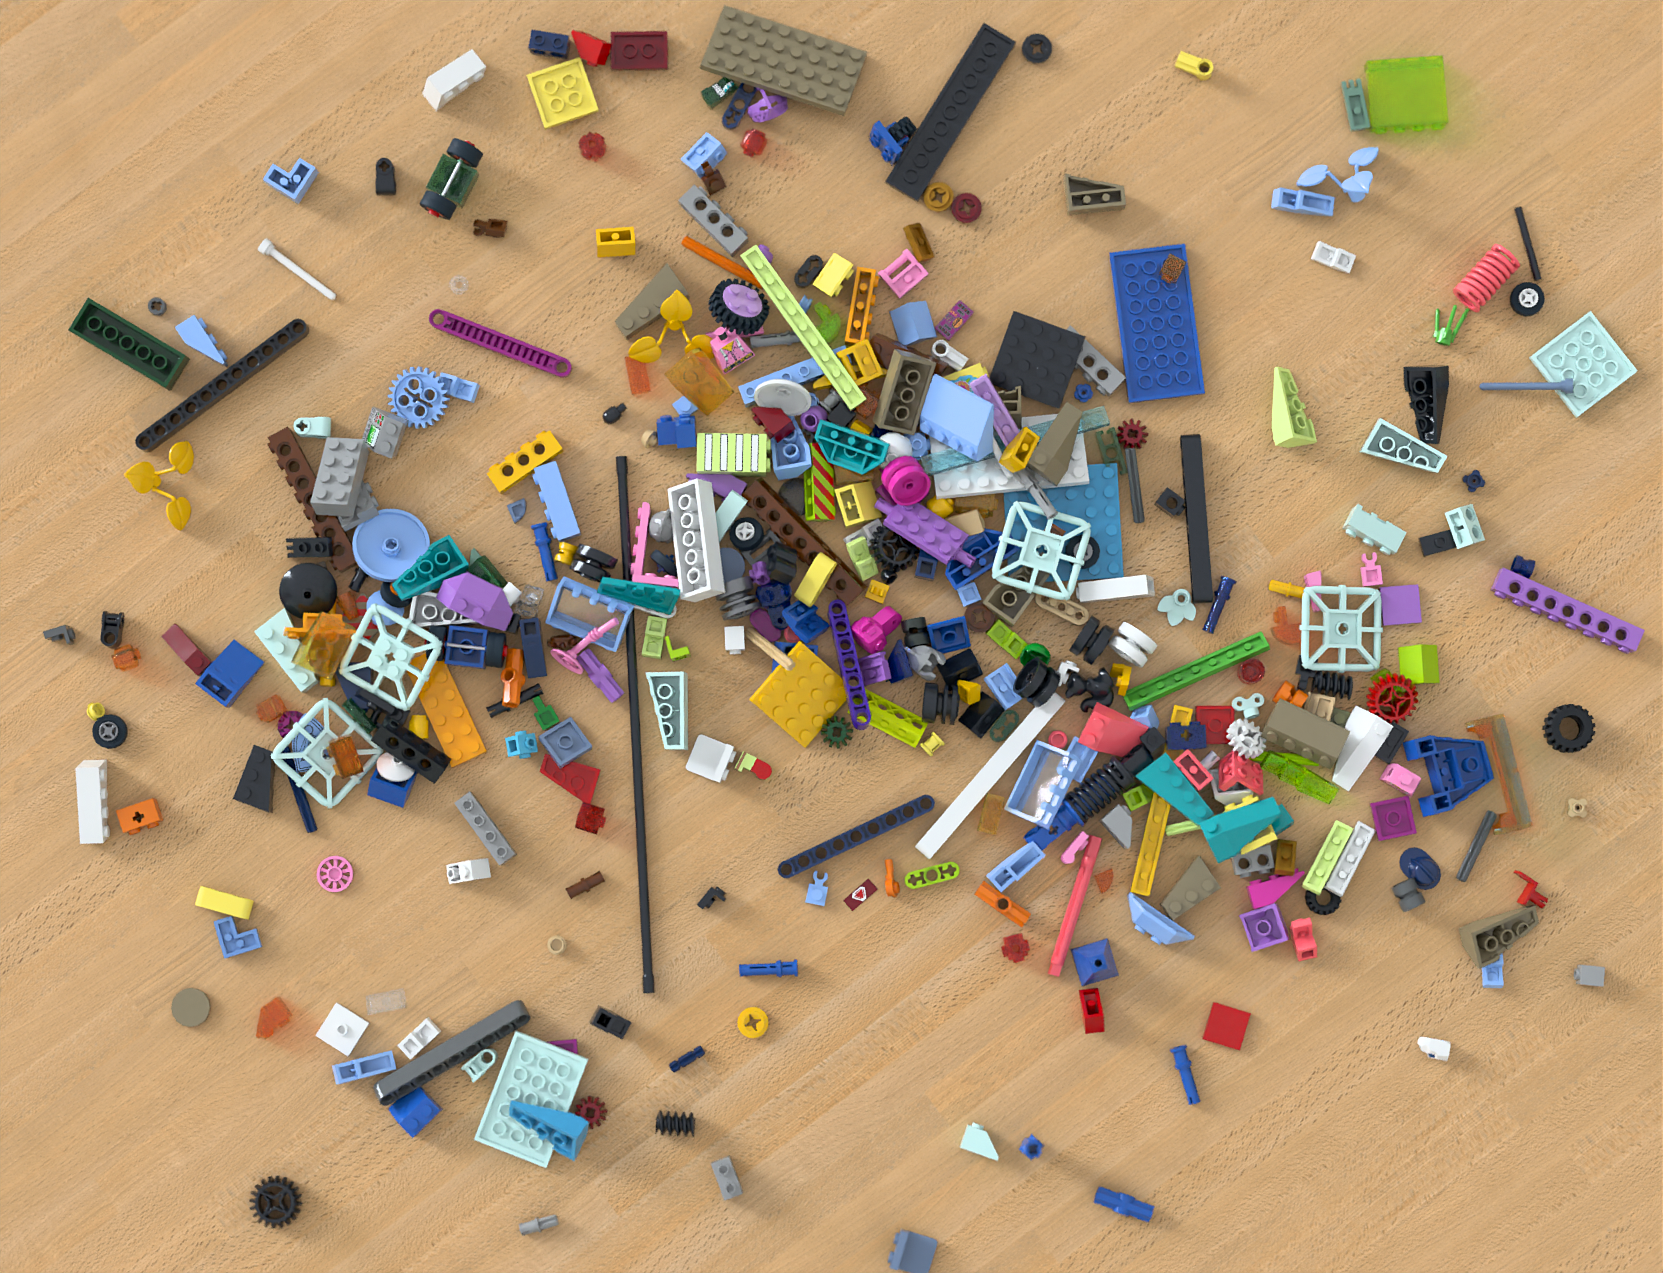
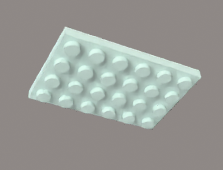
M516 1030L474 1140L547 1168L554 1145L546 1139L542 1141L538 1138L539 1135L535 1130L525 1128L509 1115L510 1102L516 1101L568 1112L588 1058Z

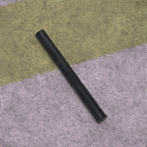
M1521 206L1516 207L1514 210L1534 281H1539L1542 277Z

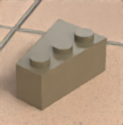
M1065 173L1063 180L1068 216L1125 209L1124 186L1089 180V178L1075 177Z
M1196 856L1160 905L1169 919L1174 920L1221 887L1200 856Z

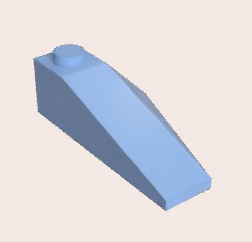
M794 416L788 417L791 419L795 430L778 443L773 438L771 439L773 469L778 481L796 478L812 466L810 447Z

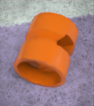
M1285 680L1272 701L1277 704L1281 698L1301 708L1308 694L1300 689L1295 690V686Z

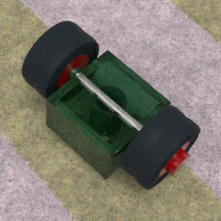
M457 138L452 139L447 149L449 156L442 154L426 186L427 191L420 202V205L430 215L446 220L451 219L457 206L463 208L479 177L478 171L473 168L478 166L483 157V153L473 143Z

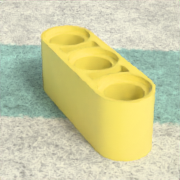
M820 552L811 564L794 597L808 607H811L822 592L837 563Z
M200 886L195 905L249 920L254 901Z

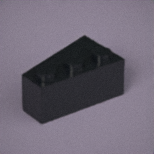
M253 745L233 799L273 813V784L275 777V762L271 759L273 751Z

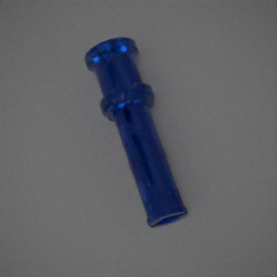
M1222 575L1220 576L1221 582L1219 587L1214 591L1215 600L1202 628L1203 631H1208L1211 634H1214L1225 602L1230 600L1233 585L1237 583V581Z

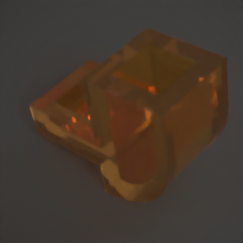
M1286 606L1275 608L1276 612H1273L1274 623H1277L1278 626L1270 628L1274 638L1285 645L1301 644L1300 625L1302 623L1288 625Z

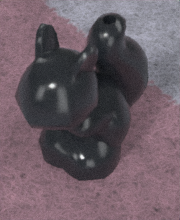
M1104 667L1099 669L1097 677H1089L1087 680L1076 672L1071 673L1066 684V698L1080 696L1085 692L1092 695V697H1088L1081 702L1080 708L1083 712L1087 713L1089 708L1093 710L1097 702L1107 707L1112 705L1114 700L1112 688L1115 686V683Z

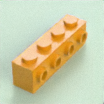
M857 267L845 336V345L852 346L865 339L869 340L870 332H866L867 324L871 325L873 314L869 312L870 306L875 304L876 295H873V288H877L879 280L875 269Z

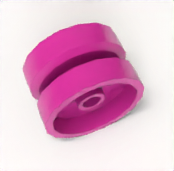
M901 456L892 460L884 468L881 475L883 485L895 503L899 505L909 506L919 502L930 489V478L917 459L912 456Z

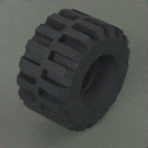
M1565 704L1556 707L1544 719V738L1548 739V745H1552L1554 750H1559L1562 753L1580 751L1586 748L1588 743L1592 742V736L1595 735L1596 731H1593V728L1596 726L1595 723H1592L1593 716H1589V711L1582 709L1580 705ZM1570 717L1576 721L1579 730L1575 739L1568 740L1560 733L1559 726L1563 718Z

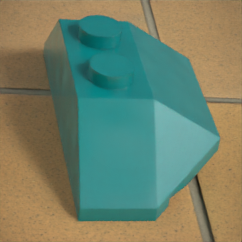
M822 419L819 421L814 437L829 463L860 474H865L884 463L890 447V443L880 438Z

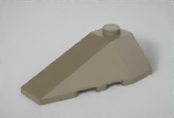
M1530 905L1477 920L1458 929L1462 946L1477 968L1480 969L1496 962L1500 958L1499 955L1506 949L1512 948V944L1518 938H1523L1539 921L1535 905Z

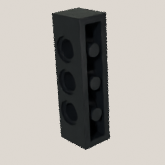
M389 716L386 717L370 740L434 784L451 761V758L446 756V754L440 752L430 743L424 741Z

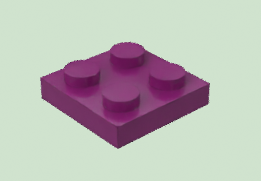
M1409 795L1370 803L1378 841L1417 833Z

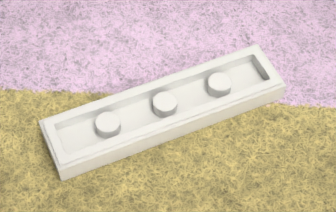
M1360 821L1356 823L1324 886L1325 889L1340 897L1343 896L1376 830Z

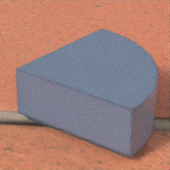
M525 498L507 505L514 523L519 522L526 512Z

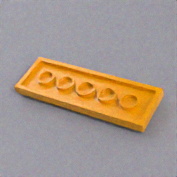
M426 653L412 659L410 664L423 670L428 661ZM445 659L443 661H436L429 673V680L425 681L418 696L446 756L451 758L450 765L454 768L487 752L452 674L445 664ZM407 670L408 675L413 685L415 686L418 677Z

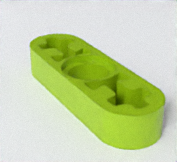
M947 862L912 871L905 876V884L911 889H916L956 878L959 875L960 869L955 862ZM948 865L956 868L953 876L947 873L943 874L945 878L941 879L938 867H942V871L947 870ZM929 870L937 872L938 877L935 881L927 879L926 874ZM919 872H924L925 884H922V880L917 881L915 886L912 883H908V879L911 878L910 875L914 874L915 877H920Z

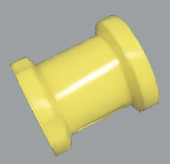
M934 732L931 733L932 736L928 740L920 744L930 757L941 745H945Z

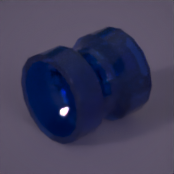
M1516 555L1510 571L1517 574L1520 573L1529 579L1533 573L1536 561L1526 560L1522 556Z

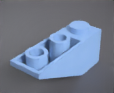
M193 315L175 327L189 347L225 367L228 366L225 361L228 359L222 349L218 350L215 346L218 342L212 333L208 335L205 330L207 325L202 318L198 319Z

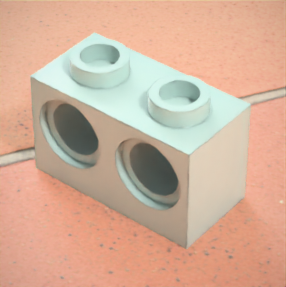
M1473 504L1445 513L1457 549L1485 540Z

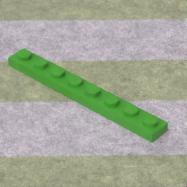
M1260 631L1126 691L1125 696L1122 697L1130 711L1135 710L1270 650V646Z

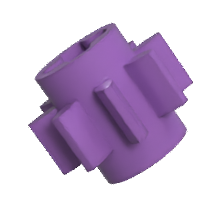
M759 561L752 564L753 570H749L752 582L759 585H765L770 582V577L767 576L766 563Z

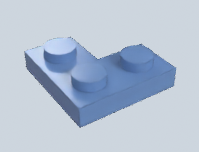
M233 916L214 921L224 959L263 947L257 928L238 934Z

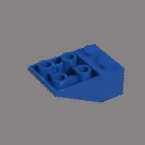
M234 639L209 665L195 684L222 705L230 708L265 662Z

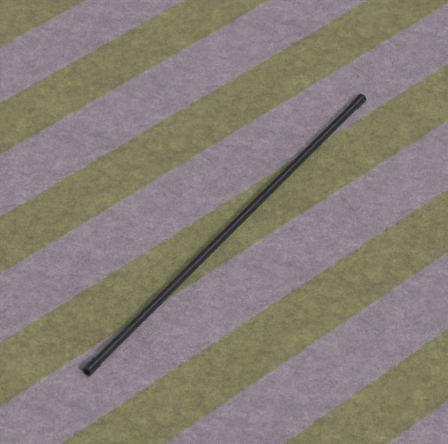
M617 456L616 473L618 476L623 580L632 581V575L630 574L632 560L627 482L628 463L627 456ZM633 608L626 627V649L643 961L642 980L643 993H655L652 968Z

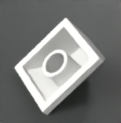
M1219 769L1208 770L1214 778L1211 781L1214 798L1227 806L1235 802L1236 805L1243 803L1242 798L1253 795L1252 790L1238 781L1233 787L1224 792L1219 788Z

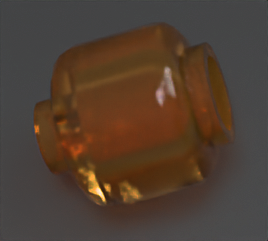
M131 644L116 648L114 654L111 655L116 669H120L122 672L138 667V660L141 659L138 648L134 649Z

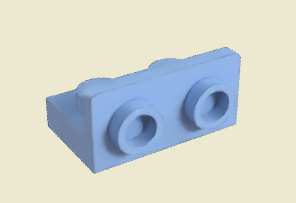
M706 132L681 160L701 179V177L706 175L701 164L708 161L713 169L723 160L727 151L719 141Z

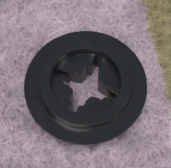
M1032 34L1024 40L1022 53L1027 61L1034 64L1043 63L1049 59L1052 53V44L1045 35ZM1041 44L1040 50L1042 53L1036 52L1033 54L1034 48L1032 46L1037 47Z

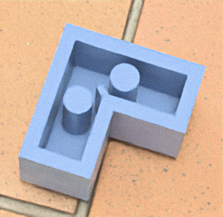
M299 158L290 173L272 164L263 180L268 186L299 204L319 172L314 166Z

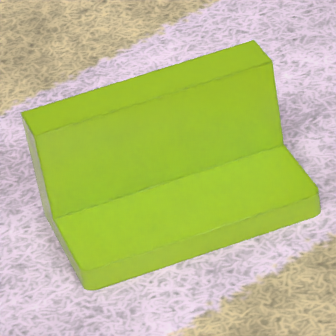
M665 637L670 658L673 662L691 657L688 646L673 650L670 637Z

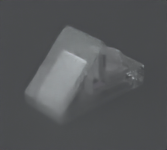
M526 584L514 613L537 618L538 607L544 595V589Z

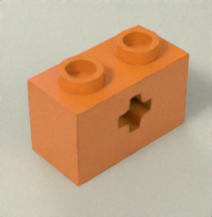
M154 798L116 811L122 832L129 833V835L141 832L140 829L146 826L148 829L159 826L158 822L163 821L157 799ZM139 814L144 815V818H142L141 821H138L136 819L137 817H139Z

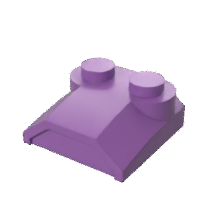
M1277 903L1239 915L1252 952L1289 940L1288 930Z

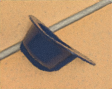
M1409 848L1402 853L1399 861L1400 868L1408 878L1414 877L1419 889L1428 890L1437 886L1441 878L1440 868L1425 851L1419 848Z

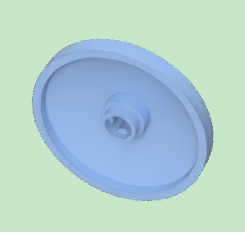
M382 509L378 511L379 515L357 526L352 542L353 555L358 566L370 577L384 582H395L416 562L420 555L422 556L428 550L430 540L425 526L414 515L399 509Z

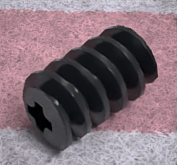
M1317 671L1312 680L1311 692H1313L1314 688H1317V693L1320 694L1322 689H1324L1326 696L1332 691L1333 697L1340 693V699H1342L1347 694V699L1350 700L1353 691V679L1351 676H1348L1345 680L1343 674L1338 677L1337 673H1333L1330 677L1329 671H1325L1324 674L1322 671Z
M659 1110L656 1117L655 1135L660 1130L661 1135L664 1136L666 1130H668L669 1136H672L674 1131L677 1136H680L683 1131L685 1137L688 1136L689 1132L694 1137L695 1118L693 1112H690L688 1118H686L685 1112H682L679 1117L677 1111H675L671 1117L669 1111L663 1116L662 1111Z

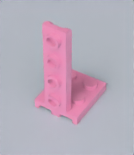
M643 502L642 508H638L637 519L641 520L640 526H636L635 531L638 544L633 547V556H636L635 563L631 564L630 574L633 575L632 582L679 589V582L675 576L665 575L663 578L657 577L653 573L643 575L651 513L650 504Z

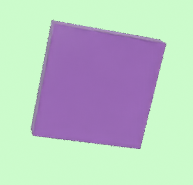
M1418 584L1379 588L1382 601L1381 614L1383 626L1422 623Z

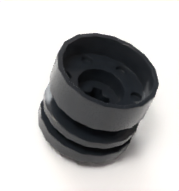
M925 682L922 708L923 723H935L936 716L941 715L942 724H945L946 716H950L949 725H955L960 703L958 685H953L952 693H948V684H945L943 693H941L937 683Z

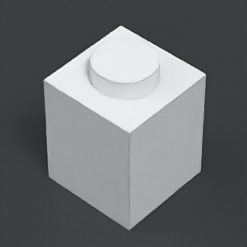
M744 626L725 627V650L730 651V654H741V651H745Z

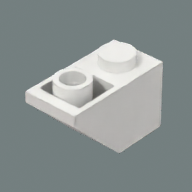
M488 858L446 865L449 884L491 877Z

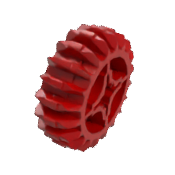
M1386 673L1385 679L1379 676L1380 681L1378 683L1373 681L1375 687H1368L1371 693L1366 694L1367 699H1369L1366 702L1367 706L1370 707L1369 712L1374 713V715L1387 721L1389 724L1393 720L1396 724H1399L1400 718L1406 721V715L1412 716L1410 710H1416V706L1413 704L1419 703V700L1415 698L1418 696V692L1415 691L1416 686L1411 684L1412 681L1409 678L1405 679V676L1402 674L1398 677V674L1394 673L1391 678ZM1393 686L1403 687L1406 691H1395ZM1379 706H1389L1391 711H1384Z

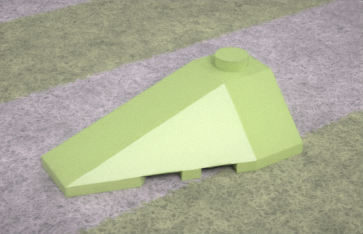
M1281 367L1274 368L1272 432L1275 445L1290 448L1314 444L1317 442L1311 418L1307 420L1303 410L1306 408L1304 402L1301 403L1298 399V388L1290 370Z

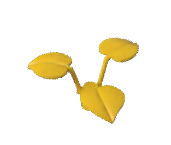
M675 290L660 307V313L667 322L664 323V329L659 341L656 343L653 337L640 338L630 347L628 355L643 363L657 361L662 354L659 346L663 341L667 328H670L673 331L682 330L688 343L684 351L690 359L706 361L714 358L710 345L713 339L707 335H697L692 341L689 339L682 321L690 319L693 312L692 306L679 290Z
M188 441L178 442L170 449L169 460L173 465L172 468L155 472L154 466L150 462L143 461L132 466L124 474L138 493L145 494L152 490L172 499V502L167 504L166 513L170 523L175 529L180 531L185 527L191 515L189 501L184 497L176 499L157 487L161 484L159 475L173 472L176 469L180 474H185L191 469L194 462V453Z

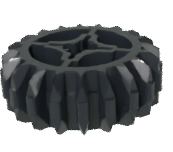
M883 523L882 526H878L876 528L877 532L872 533L874 538L869 541L874 544V546L869 547V550H874L871 557H877L875 563L879 564L881 562V568L887 567L889 572L893 569L895 572H899L900 569L904 571L907 569V566H912V561L917 560L915 554L920 552V550L916 549L917 546L905 539V544L902 541V536L896 532L893 533L890 540L884 541L885 534L892 530L883 525ZM892 543H895L898 549L894 550V547H892ZM899 552H906L905 557L901 561H896Z
M280 1175L275 1177V1181L272 1176H269L268 1183L265 1179H262V1186L259 1184L255 1185L258 1192H251L256 1198L249 1199V1202L255 1203L254 1206L250 1207V1210L256 1209L257 1212L253 1214V1217L260 1216L258 1223L265 1220L264 1227H268L271 1222L272 1229L276 1228L277 1223L280 1228H283L284 1222L287 1225L291 1224L290 1218L293 1220L297 1219L294 1212H301L296 1206L303 1204V1202L297 1201L298 1198L302 1197V1194H295L299 1187L292 1189L291 1186L294 1184V1181L286 1184L287 1177H284L282 1182H280ZM271 1186L283 1188L278 1194H273L266 1190ZM287 1193L291 1199L290 1209L287 1208L288 1206L284 1201ZM262 1195L268 1203L265 1211L261 1205ZM280 1197V1202H278L280 1205L272 1207V1202H274L272 1199ZM274 1210H278L286 1214L284 1217L274 1218L269 1216V1214Z

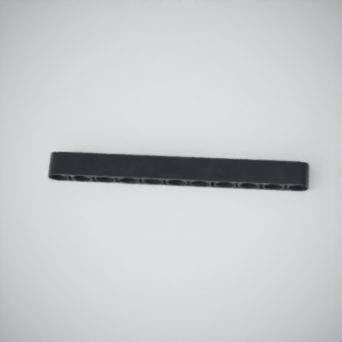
M302 319L292 320L141 432L135 439L136 446L144 452H151L303 340L309 334L308 325ZM297 325H304V329L302 332H295V328ZM288 336V342L280 344L281 337ZM268 347H272V354L266 356L264 354L265 349ZM256 358L258 360L257 365L250 367V360ZM242 370V376L237 379L234 378L235 371ZM226 381V388L219 390L220 382ZM206 393H211L212 397L209 401L203 400V396ZM191 404H195L196 410L189 413L188 407ZM179 415L181 417L180 422L173 424V418ZM160 427H165V433L158 436L157 430ZM145 438H149V445L142 447V441Z

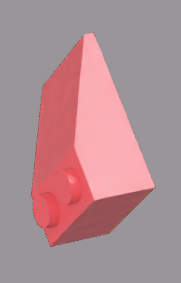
M1097 702L1081 732L1078 743L1095 751L1124 757L1132 748L1141 744L1140 737L1148 731L1149 727Z

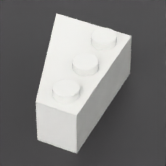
M471 49L429 76L422 94L437 111L473 82L481 80L486 66Z

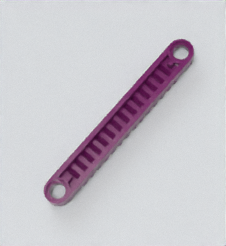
M441 309L433 310L429 315V322L435 329L476 344L479 347L560 378H565L572 372V365L569 360ZM437 314L443 315V323H434V317ZM558 364H567V371L564 373L558 372Z

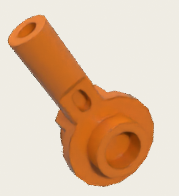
M892 859L885 860L887 875H885V889L888 897L892 896L895 898L900 893V886L898 881L895 882L893 861Z

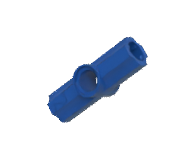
M1031 1134L1022 1141L1019 1150L1030 1160H1033L1034 1157L1038 1158L1044 1145Z
M1100 1186L1096 1191L1093 1201L1113 1209L1112 1211L1125 1216L1130 1215L1145 1222L1150 1221L1154 1206L1136 1200L1135 1197L1121 1192L1116 1193Z

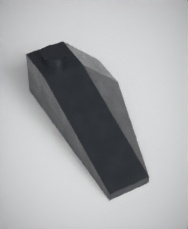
M1449 365L1404 367V388L1409 393L1411 400L1409 404L1415 413V424L1420 441L1426 444H1439L1449 388Z

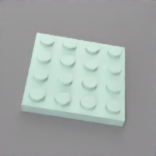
M1591 311L1529 357L1548 382H1561L1565 378H1573V394H1565L1561 390H1555V392L1576 418L1637 372V369Z

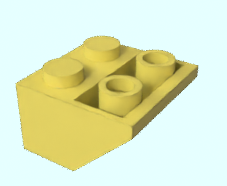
M871 481L835 489V496L846 529L882 518L881 511L874 508L877 498Z

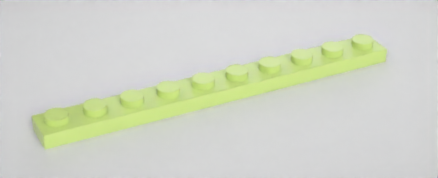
M754 245L740 256L850 411L866 401V397L758 246Z

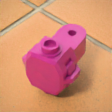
M890 606L884 607L873 617L863 616L851 626L854 640L870 654L882 651L887 644L886 636L900 625L902 616Z

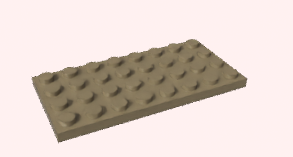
M724 5L701 62L700 69L844 116L867 52Z

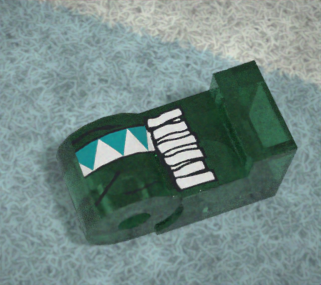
M723 77L709 88L702 90L701 97L712 110L738 89V86L734 80Z

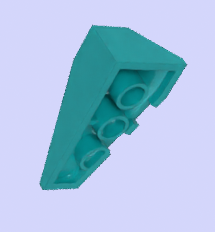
M1270 797L1218 814L1199 824L1219 864L1240 853L1247 843H1251L1257 834L1265 830L1282 814L1274 797Z

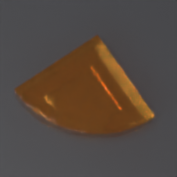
M1112 868L1094 876L1101 894L1107 891L1112 884Z

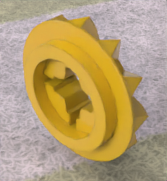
M757 1007L746 1008L738 1017V1028L748 1038L760 1037L768 1028V1017L763 1010ZM750 1014L753 1019H761L756 1024V1031L752 1026H745L750 1021Z

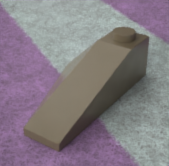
M1068 402L1065 403L1026 465L1055 486L1059 484L1068 470L1083 413Z
M1023 566L1008 577L1029 583L1033 568ZM1038 570L1034 585L1042 587L1050 573ZM1000 582L993 587L983 601V604L998 618L1013 627L1036 593L1032 592L1030 594L1027 593V590Z

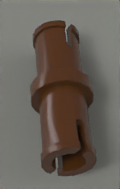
M598 871L585 879L584 877L581 878L580 882L565 889L570 899H573L585 891L587 893L590 892L591 888L605 882L601 872Z

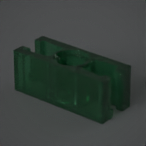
M1115 427L1109 428L1106 431L1107 434L1111 433L1113 443L1107 446L1104 445L1101 435L1104 434L1103 430L1096 432L1095 437L1103 464L1106 467H1110V463L1118 461L1121 468L1120 475H1126L1128 471ZM1106 450H1115L1116 457L1109 458L1106 455Z

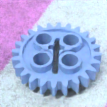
M410 367V373L407 370H403L404 376L397 374L399 380H392L395 387H389V390L393 391V394L387 395V397L393 400L388 403V405H394L391 412H397V416L408 419V427H412L415 424L416 429L420 428L421 425L423 428H427V422L430 425H434L433 419L440 421L439 414H446L442 409L449 407L444 403L450 400V398L445 397L449 390L443 389L446 383H440L442 376L435 378L436 371H432L429 374V368H425L423 371L422 367H417L416 371L414 367ZM414 379H417L419 382L418 389H414L412 386ZM405 388H408V390L411 391L413 394H420V398L422 400L429 402L433 405L432 408L424 401H417L418 398L415 395L405 391ZM430 390H433L435 393L433 400L428 397ZM405 395L409 397L408 405H404L402 402ZM420 406H423L425 408V413L423 416H421L418 413V408Z

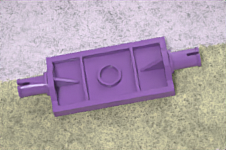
M880 497L875 503L874 508L887 515L883 525L947 565L950 560L957 559L968 566V568L974 565L976 557L965 552L962 547L969 535L918 502L909 506L899 504L893 506Z

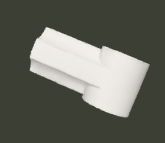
M944 340L936 341L931 348L933 357L949 363L948 366L956 371H960L969 359L949 346ZM938 345L943 346L945 353L938 354L935 347Z
M508 582L503 591L511 607L521 601L520 595L522 592Z

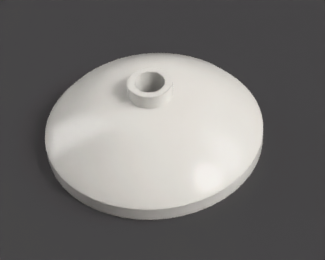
M785 379L765 381L757 386L754 393V400L759 407L781 408L787 416H797L806 412L810 408L812 401L810 393L803 386Z

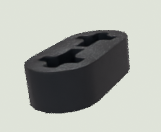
M812 255L808 257L796 272L794 281L799 288H807L822 270L823 261L819 256ZM816 260H818V266H819V267H818V268H817V267H814V268L810 271V270H809L810 267H811L810 261L815 262ZM807 272V282L799 283V276L803 277Z

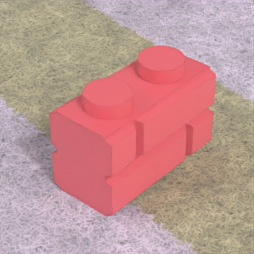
M1189 749L1173 761L1198 792L1214 779Z

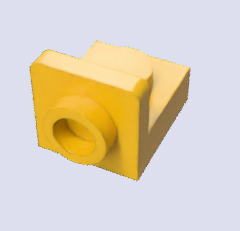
M1113 663L1110 676L1117 678L1115 685L1119 687L1117 694L1125 696L1132 667Z

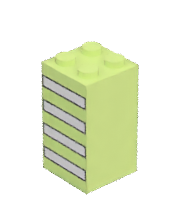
M697 433V474L767 477V472H771L770 458H767V453H771V439H767V434Z

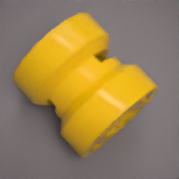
M560 542V550L554 560L571 565L578 547Z

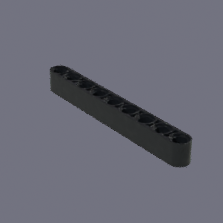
M1200 434L1180 435L1193 604L1212 603L1213 590Z

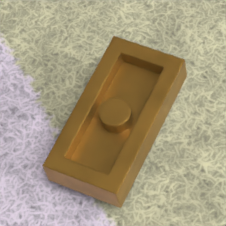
M920 223L907 225L903 228L918 263L929 261L935 257Z
M1277 840L1274 874L1294 876L1297 841Z

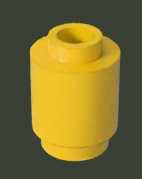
M411 715L409 730L424 741L428 739L427 716Z

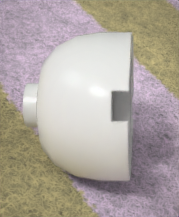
M889 432L880 437V439L890 443L885 462L879 465L883 469L889 462L898 457L912 456V444L907 437L897 432Z

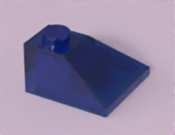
M899 639L887 660L891 679L885 680V682L889 681L890 685L913 678L902 640Z

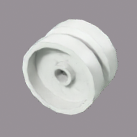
M1123 622L1118 629L1119 634L1123 638L1113 636L1108 645L1122 658L1142 668L1148 660L1144 653L1152 654L1158 645L1134 626Z

